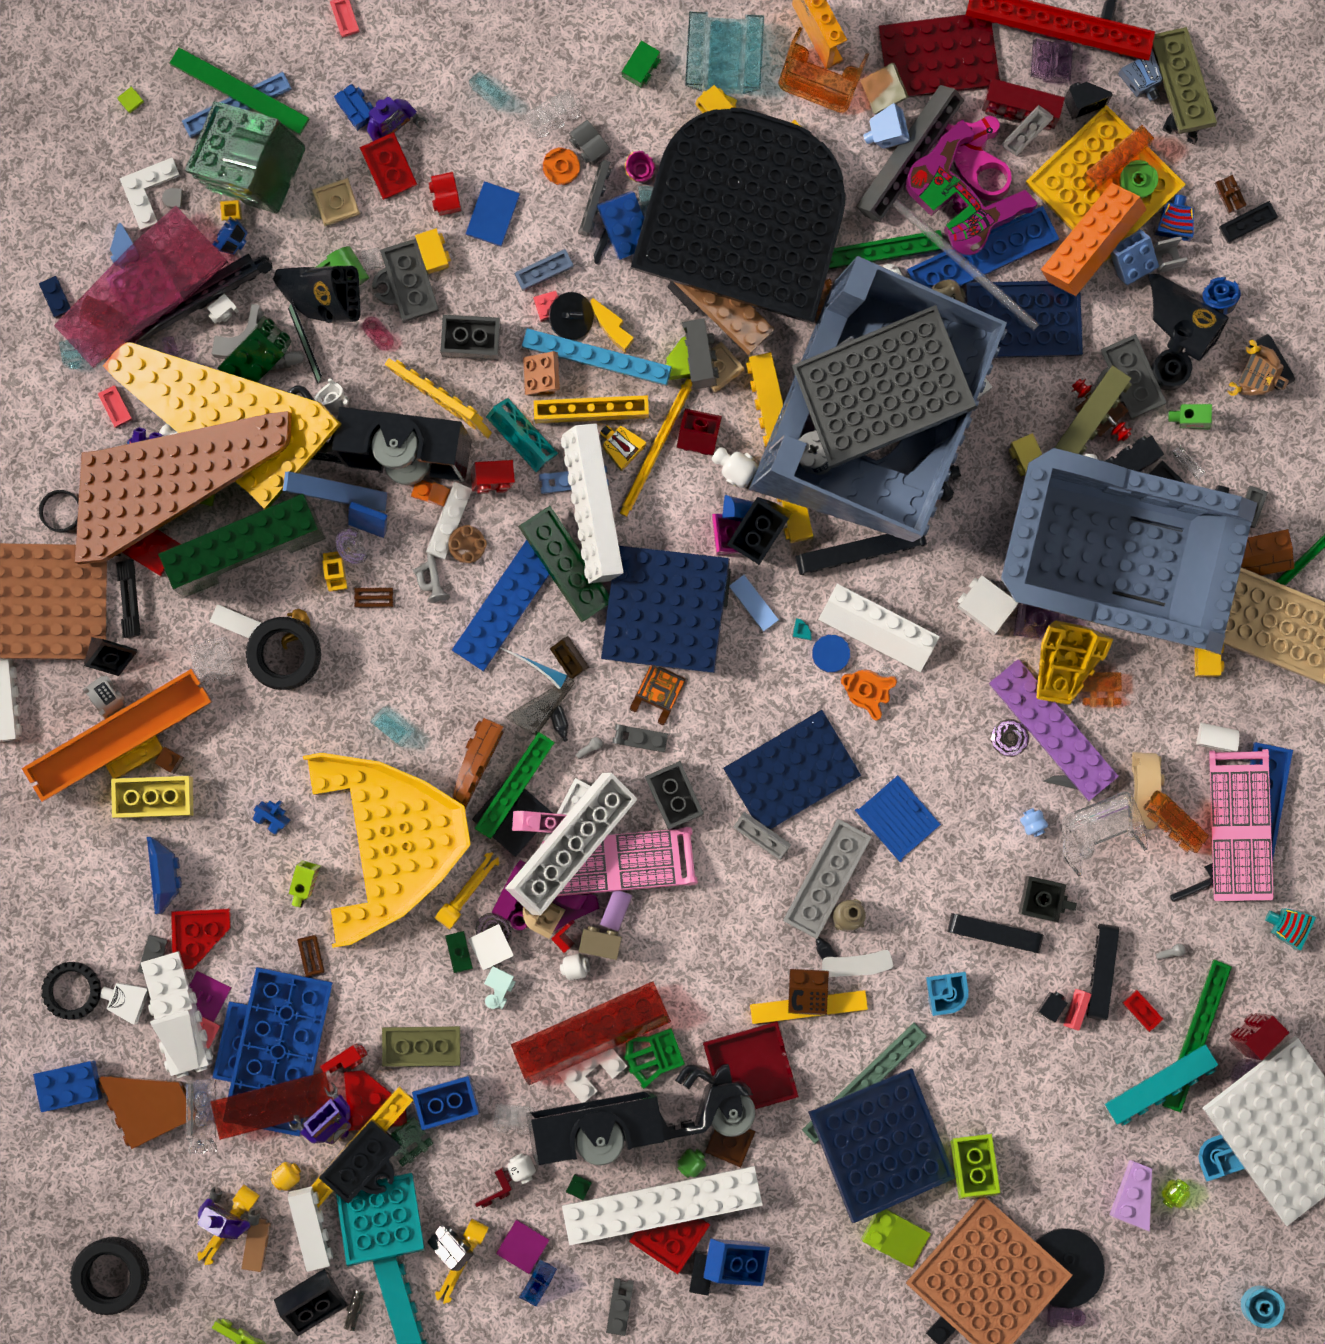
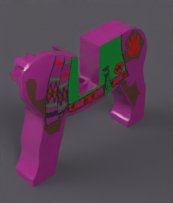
M962 119L940 138L931 153L920 158L912 165L906 180V188L909 195L930 216L934 215L953 199L952 203L954 205L952 207L958 215L946 224L944 233L948 235L954 250L963 255H973L983 249L991 230L1012 221L1018 215L1033 212L1038 203L1026 190H1023L984 207L974 191L963 180L949 171L957 148L962 144L971 142L975 135Z

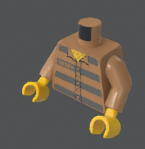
M1250 340V345L1254 347L1249 348L1246 346V351L1251 356L1238 383L1240 387L1234 382L1229 383L1230 387L1236 388L1234 391L1228 390V394L1235 396L1239 392L1241 395L1249 396L1264 395L1273 391L1275 386L1284 390L1289 380L1280 376L1284 366L1280 363L1275 351L1262 345L1257 346L1255 340Z

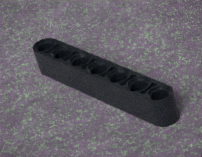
M883 534L795 556L799 575H804L806 572L822 571L823 568L829 567L830 569L841 566L844 563L860 562L861 559L868 560L882 554L885 556L897 553L899 550L914 549L920 545L923 547L927 545V541L924 535L911 542L890 534Z

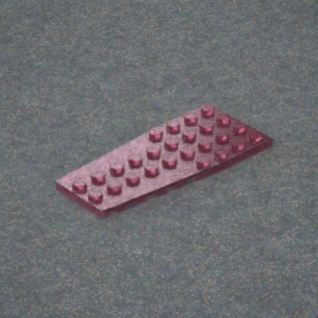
M175 206L139 237L54 326L90 366L95 368V365L103 359L110 357L111 353L134 336H138L150 324L153 325L157 322L158 318L162 315L169 313L185 301L227 264L228 261L183 212Z

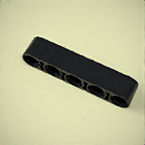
M951 913L947 930L949 933L1040 954L1044 936L1043 934Z
M1099 923V935L1096 936L1095 944L1097 951L1093 959L1094 974H1091L1090 982L1092 989L1088 1003L1089 1012L1086 1013V1017L1106 1021L1110 1007L1119 926Z

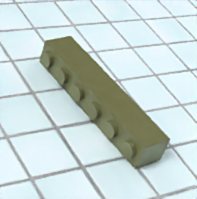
M1112 365L1054 448L1083 455L1087 449V446H1085L1086 442L1089 439L1091 441L1099 432L1096 430L1100 423L1104 425L1110 416L1107 414L1110 408L1115 409L1120 402L1119 395L1122 391L1126 393L1132 385L1129 382L1131 377Z

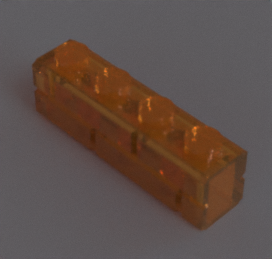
M1143 125L1139 126L1086 171L1082 177L1083 181L1095 192L1111 179L1115 173H1118L1152 143L1154 137Z
M1158 790L1155 791L1150 797L1151 800H1148L1143 807L1148 813L1147 817L1155 823L1158 822L1157 827L1165 833L1169 832L1168 837L1176 843L1179 842L1178 846L1187 853L1189 850L1198 853L1202 844L1209 838V834L1168 795Z

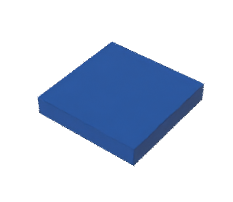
M351 502L348 525L384 538L387 528V514Z

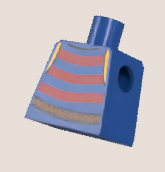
M1175 195L1174 203H1167L1165 205L1155 235L1168 238L1182 237L1183 241H1191L1194 235V208L1185 206L1186 196Z

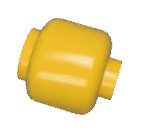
M283 1162L272 1171L271 1181L278 1190L288 1191L299 1183V1173L301 1170L295 1163Z

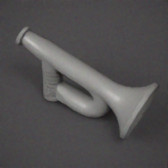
M427 553V562L413 569L419 588L423 591H432L431 596L428 598L429 603L441 600L446 601L450 598V594L442 590L435 558ZM429 569L431 582L426 584L423 572Z

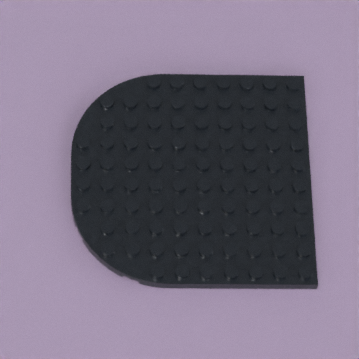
M743 108L714 109L692 118L676 132L663 153L630 269L813 324L845 209L846 192L843 183L844 178L836 158L829 148L807 129L756 111Z

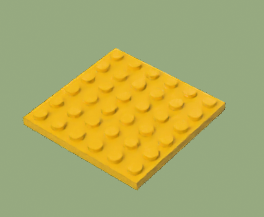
M1107 105L1025 182L1073 230L1111 183L1120 187L1119 177L1127 164L1135 160L1148 162L1157 171L1158 184L1151 195L1141 199L1146 207V211L1123 239L1136 233L1186 185ZM1136 175V178L1134 179V181L1137 182V184H1140L1142 181H1144L1139 177V175ZM1111 254L1104 261V263L1111 257Z

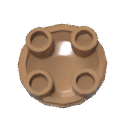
M470 525L455 529L450 535L448 543L452 556L462 563L477 561L481 558L487 545L481 532Z

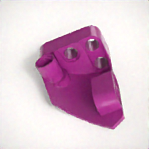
M521 859L514 867L491 912L511 922L512 927L516 930L529 928L525 922L517 918V916L523 917L524 906L505 888L526 864ZM592 893L557 896L552 903L565 909V912L554 931L565 926L571 920H576L598 910L600 907L597 896Z

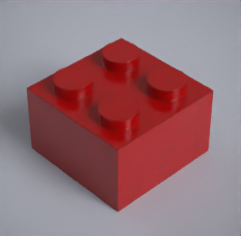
M513 460L474 462L470 469L472 491H477V494H487L489 490H496V493H505L515 483Z

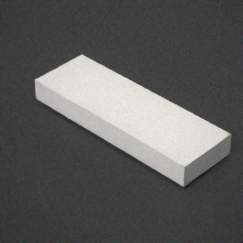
M218 604L209 621L247 638L261 624V622Z

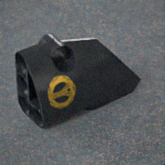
M297 267L276 270L273 277L276 286L290 303L293 301L295 308L307 318L325 321L326 323L356 322L359 320L361 315L359 273L356 267Z
M1148 274L1153 297V321L1170 337L1167 347L1176 353L1183 352L1185 348V354L1200 362L1218 341L1229 317L1197 300L1189 290L1162 275Z

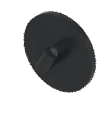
M566 292L554 299L549 309V322L551 328L558 336L569 340L579 339L585 336L592 327L594 313L586 297L576 292Z

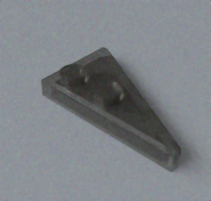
M571 678L566 679L560 689L554 686L507 714L506 718L519 727L537 735L575 682Z

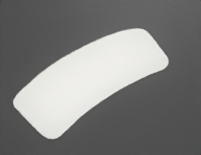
M888 950L860 956L826 957L822 961V970L829 971V977L873 975L893 967L891 954Z

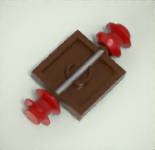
M1086 378L1083 381L1078 379L1072 385L1074 389L1071 392L1077 391V398H1083L1084 396L1086 398L1075 408L1077 413H1079L1092 394L1091 392L1088 393L1091 391L1092 385L1087 386L1085 384ZM1121 402L1118 403L1115 409L1111 407L1107 413L1110 415L1104 425L1100 423L1096 428L1099 431L1097 434L1101 437L1107 430L1113 427L1111 435L1116 434L1118 436L1117 441L1121 439L1124 442L1131 435L1130 430L1132 428L1127 429L1125 427L1126 422L1119 423L1118 420L1129 410Z

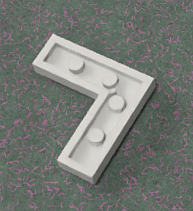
M173 158L120 178L141 231L159 224L145 190L180 176Z

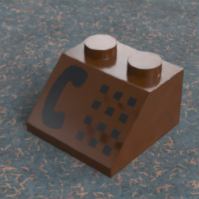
M790 969L788 1013L827 1015L829 971Z

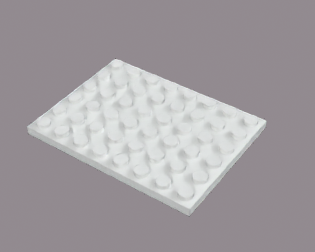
M1294 1036L1203 1107L1207 1116L1286 1226L1325 1197V1076L1299 1038Z

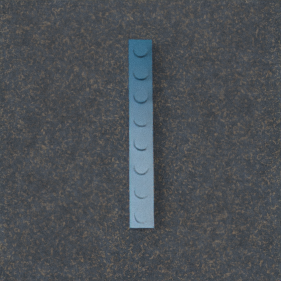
M528 328L522 343V348L539 353L555 351L558 352V358L667 386L672 367Z

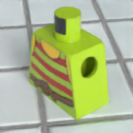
M304 860L296 865L289 894L294 895L291 905L302 908L305 899L312 896L320 865Z

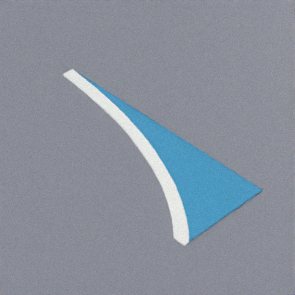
M500 647V649L536 668L551 680L557 688L560 689L567 675Z

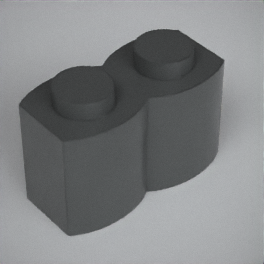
M588 120L569 133L570 144L574 149L579 148L582 152L580 156L585 163L590 162L593 166L610 153L609 146Z

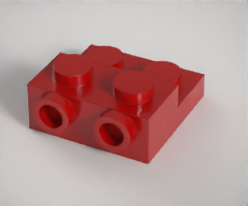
M356 1043L320 1067L324 1073L329 1071L330 1074L341 1068L342 1065L345 1069L348 1067L354 1069L363 1063L362 1058L367 1056L368 1053L363 1045L359 1046Z

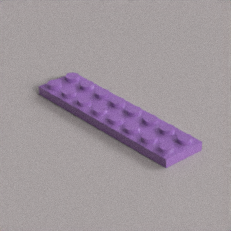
M1019 659L989 683L1088 802L1119 777L1056 702L1036 698L1038 681Z

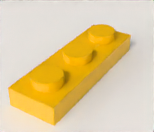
M154 736L105 766L112 778L118 779L157 757L161 753L163 746L158 737Z

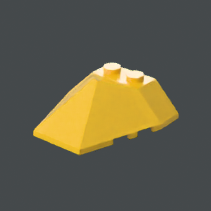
M1056 620L1048 625L1041 643L1036 698L1070 705L1084 687L1083 683L1089 675L1092 676L1095 672L1094 668L1100 660L1103 661L1106 658L1113 638L1087 626Z

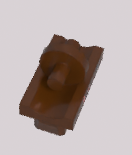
M1233 175L1214 183L1228 214L1247 206L1241 189Z

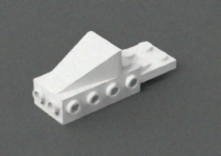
M180 952L141 962L151 998L150 1005H148L149 1012L155 1018L150 1023L161 1041L159 1042L161 1053H164L166 1061H164L166 1071L170 1072L171 1076L177 1075V1078L189 1075L188 1071L193 1069L196 1072L206 1070L207 1065L212 1063L213 1054L210 1048L207 1049V1033L200 1023L202 1022V1015L197 1010L196 994L189 987Z

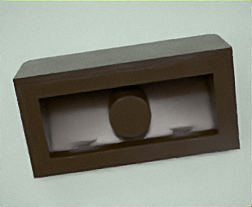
M569 636L561 639L550 648L571 680L590 668Z

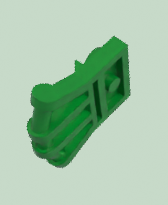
M672 1028L650 1036H624V1041H626L625 1061L629 1063L630 1074L636 1077L643 1089L661 1073L685 1065ZM633 1041L650 1042V1047L633 1053ZM653 1051L656 1059L637 1065L635 1057ZM658 1064L659 1069L648 1079L640 1071Z

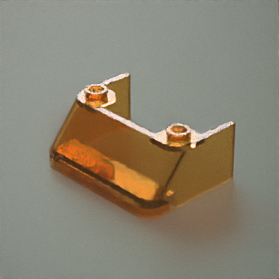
M799 27L791 42L779 78V87L787 93L839 113L846 112L862 77L869 54H865L859 68L848 66L844 69L842 75L807 62L809 51L806 47L798 44L803 29Z

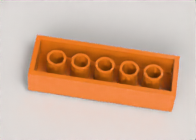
M1111 183L1041 268L1047 281L1077 296L1146 211L1140 196Z

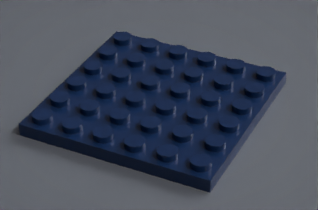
M619 546L623 574L611 581L601 659L715 673L730 558Z
M912 1068L808 1111L851 1223H856L956 1178Z

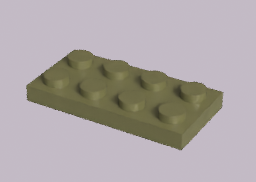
M460 1026L382 1027V1067L461 1065Z

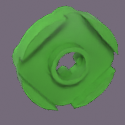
M1135 160L1124 167L1119 177V184L1121 188L1143 199L1153 193L1158 184V174L1155 168H1152L1148 162ZM1136 175H1139V177L1144 181H1142L1140 184H1137V182H1135L1134 179L1136 178Z

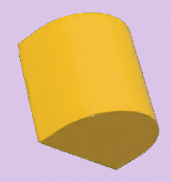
M240 200L220 201L222 221H228L229 217L235 220L242 219Z

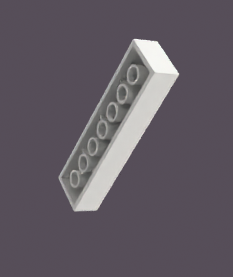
M597 424L575 425L562 435L561 444L565 450L564 461L569 472L568 483L572 489L571 500L575 505L574 517L575 521L578 522V538L582 544L581 556L585 561V577L588 578V583L607 582L623 574V567Z
M602 773L505 889L532 915H542L637 801V798L612 773Z

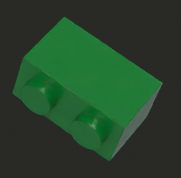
M641 40L623 68L622 77L640 88L643 84L647 85L652 77L651 71L653 68L657 69L661 63L660 51Z

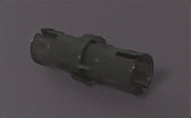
M353 1289L350 1306H347L346 1310L348 1314L343 1326L344 1329L348 1330L350 1322H352L350 1331H356L358 1317L362 1313L361 1305L365 1291L360 1290L359 1297L357 1298L358 1290Z

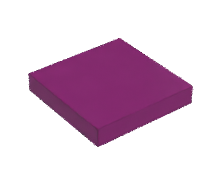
M516 1219L496 1254L530 1274L550 1239Z

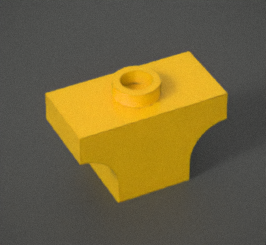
M338 551L323 553L322 563L328 591L348 589L344 559Z

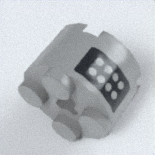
M817 431L806 433L799 438L800 441L807 443L799 462L801 467L807 473L822 475L830 471L831 468Z
M107 675L99 677L83 689L104 719L122 709L126 703L118 690L114 692L113 683Z

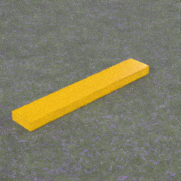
M865 990L828 995L827 1015L868 1010ZM789 1000L750 1004L752 1024L821 1015L788 1013Z

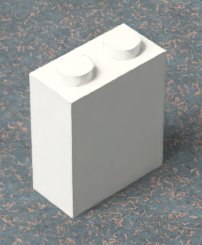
M981 575L979 579L975 577L970 583L969 587L971 590L968 594L963 593L957 601L960 604L957 608L994 635L1018 603Z

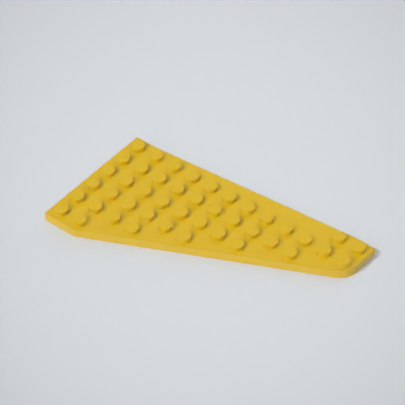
M124 343L120 345L103 365L119 383L178 433L268 413L284 411L292 413L291 439L287 448L235 481L252 495L264 509L269 508L283 492L285 472L289 471L299 474L341 425L320 402L138 344Z

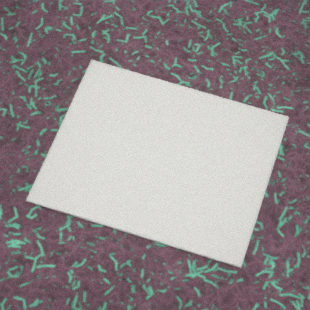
M499 924L468 939L483 970L514 956Z

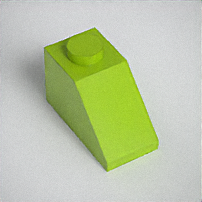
M686 336L680 339L666 358V364L664 365L672 367L669 380L691 377L688 363V348L685 345Z

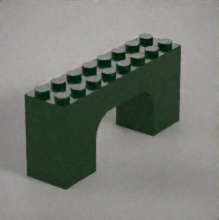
M301 494L161 552L158 555L172 589L186 598L219 584L218 576L276 551L288 550L290 553H293L326 538L312 504L304 494Z

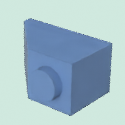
M122 223L117 224L110 248L113 255L110 258L116 267L119 265L121 269H124L142 258Z

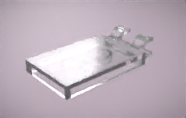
M216 1079L186 1080V1140H190L189 1154L196 1153V1147L198 1154L208 1152V1146L209 1152H216L217 1145L213 1141V1138L216 1137Z

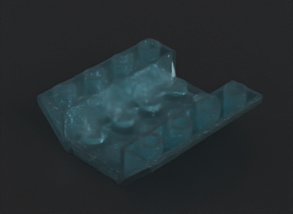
M689 11L685 86L703 92L715 85L727 94H746L760 90L764 15H746L745 19L709 18L708 12Z

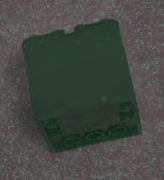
M214 101L185 171L192 174V177L199 180V183L206 186V189L241 200L246 205L277 214L280 212L291 184L289 182L295 176L303 157L305 145L276 118Z

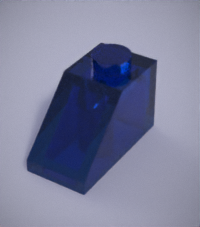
M539 1260L519 1298L536 1307L557 1269L549 1263Z

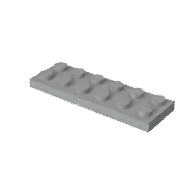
M837 819L783 921L817 939L872 837Z

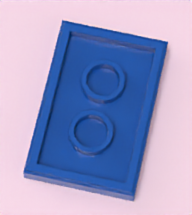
M484 181L466 235L502 247L520 193Z

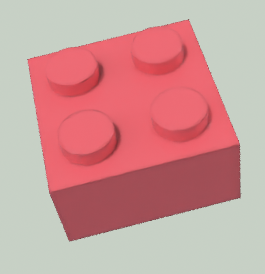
M556 291L533 297L540 321L549 319L550 306L558 296Z

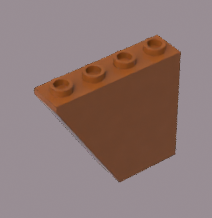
M102 1076L99 1078V1088L103 1094L106 1093L108 1098L106 1101L111 1111H114L117 1117L115 1118L116 1125L119 1129L122 1128L125 1134L123 1136L124 1142L131 1149L198 1117L182 1081Z

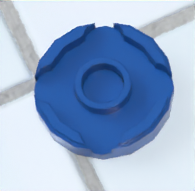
M828 634L815 642L812 649V658L814 664L820 670L830 673L837 672L847 665L850 659V649L848 643L842 637Z

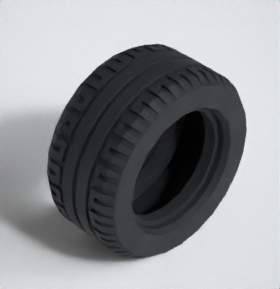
M291 617L268 619L257 626L248 639L245 651L248 668L255 679L269 688L290 690L307 683L319 668L322 656L319 639L312 628L298 619ZM280 632H289L298 637L304 649V659L299 669L288 675H280L270 670L263 656L264 646L268 639Z
M107 1237L89 1244L77 1255L70 1272V1284L73 1289L72 1292L77 1298L76 1300L84 1308H87L88 1311L100 1315L118 1314L129 1309L142 1297L147 1288L150 1274L147 1259L136 1244L124 1238ZM114 1255L121 1258L127 1264L130 1272V1282L122 1295L107 1297L100 1294L93 1287L90 1279V1269L93 1262L99 1256Z

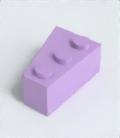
M1129 1160L1109 1215L1150 1231L1152 1168Z

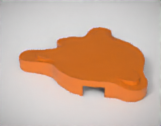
M864 669L852 674H844L841 678V684L845 687L850 698L849 700L854 705L866 709L872 719L876 721L882 717L879 703H888L890 701L889 690L896 686L897 678L894 676L882 677L876 672Z

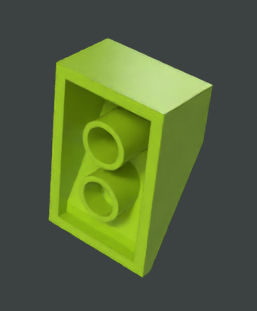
M885 1209L873 1215L861 1240L878 1251L913 1268L931 1233L896 1213Z

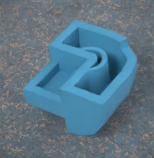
M966 972L926 977L928 1001L932 1016L954 1013L965 1006L969 992Z
M1222 1135L1206 1140L1200 1147L1198 1158L1206 1182L1245 1169Z

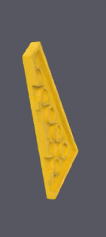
M389 358L386 361L385 365L390 371L410 385L414 383L413 386L420 392L430 396L434 402L457 418H462L473 429L477 428L487 439L490 437L492 432L482 422L483 418L477 414L474 408L469 405L467 407L464 406L463 402L455 396L453 398L450 397L449 393L443 388L439 387L437 389L433 387L434 383L429 379L425 378L422 380L419 378L420 374L413 369L408 371L405 369L406 366L399 360L394 362Z

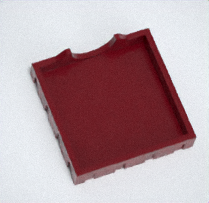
M778 1021L703 1042L712 1076H714L719 1067L728 1063L731 1079L741 1080L750 1087L753 1095L749 1097L753 1101L755 1109L799 1097Z

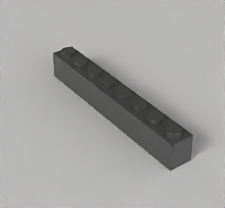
M940 85L908 131L910 141L897 146L856 207L865 217L879 222L882 221L906 186V180L912 165L929 153L965 101L956 89Z

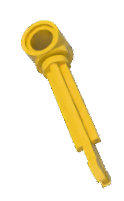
M493 852L484 855L486 859L454 900L449 904L445 903L434 917L449 930L462 915L459 912L494 865L499 866V857H497L483 870L491 860Z
M243 1185L232 1200L234 1204L230 1213L240 1218L245 1211L249 1212L260 1195L246 1185ZM214 1235L204 1251L198 1252V1261L203 1259L212 1247L213 1249L207 1256L204 1265L212 1264L214 1262L212 1257L226 1238Z
M471 1219L463 1234L464 1240L471 1245L470 1250L472 1252L477 1245L481 1244L489 1229L488 1226L474 1219ZM465 1265L459 1271H449L440 1292L437 1290L435 1292L437 1301L449 1285L443 1304L451 1302L452 1298L449 1296Z

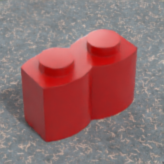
M449 172L431 176L432 182L428 183L430 193L435 195V200H432L434 212L438 211L439 216L461 212L454 173Z

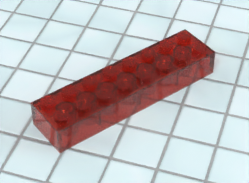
M652 981L511 1044V1047L525 1081L528 1085H531L668 1024L671 1020L655 983Z

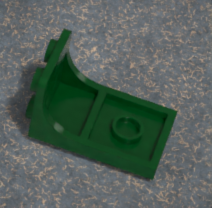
M263 316L250 334L225 358L217 369L258 382L285 355L292 342L290 336L285 331H281L272 319Z

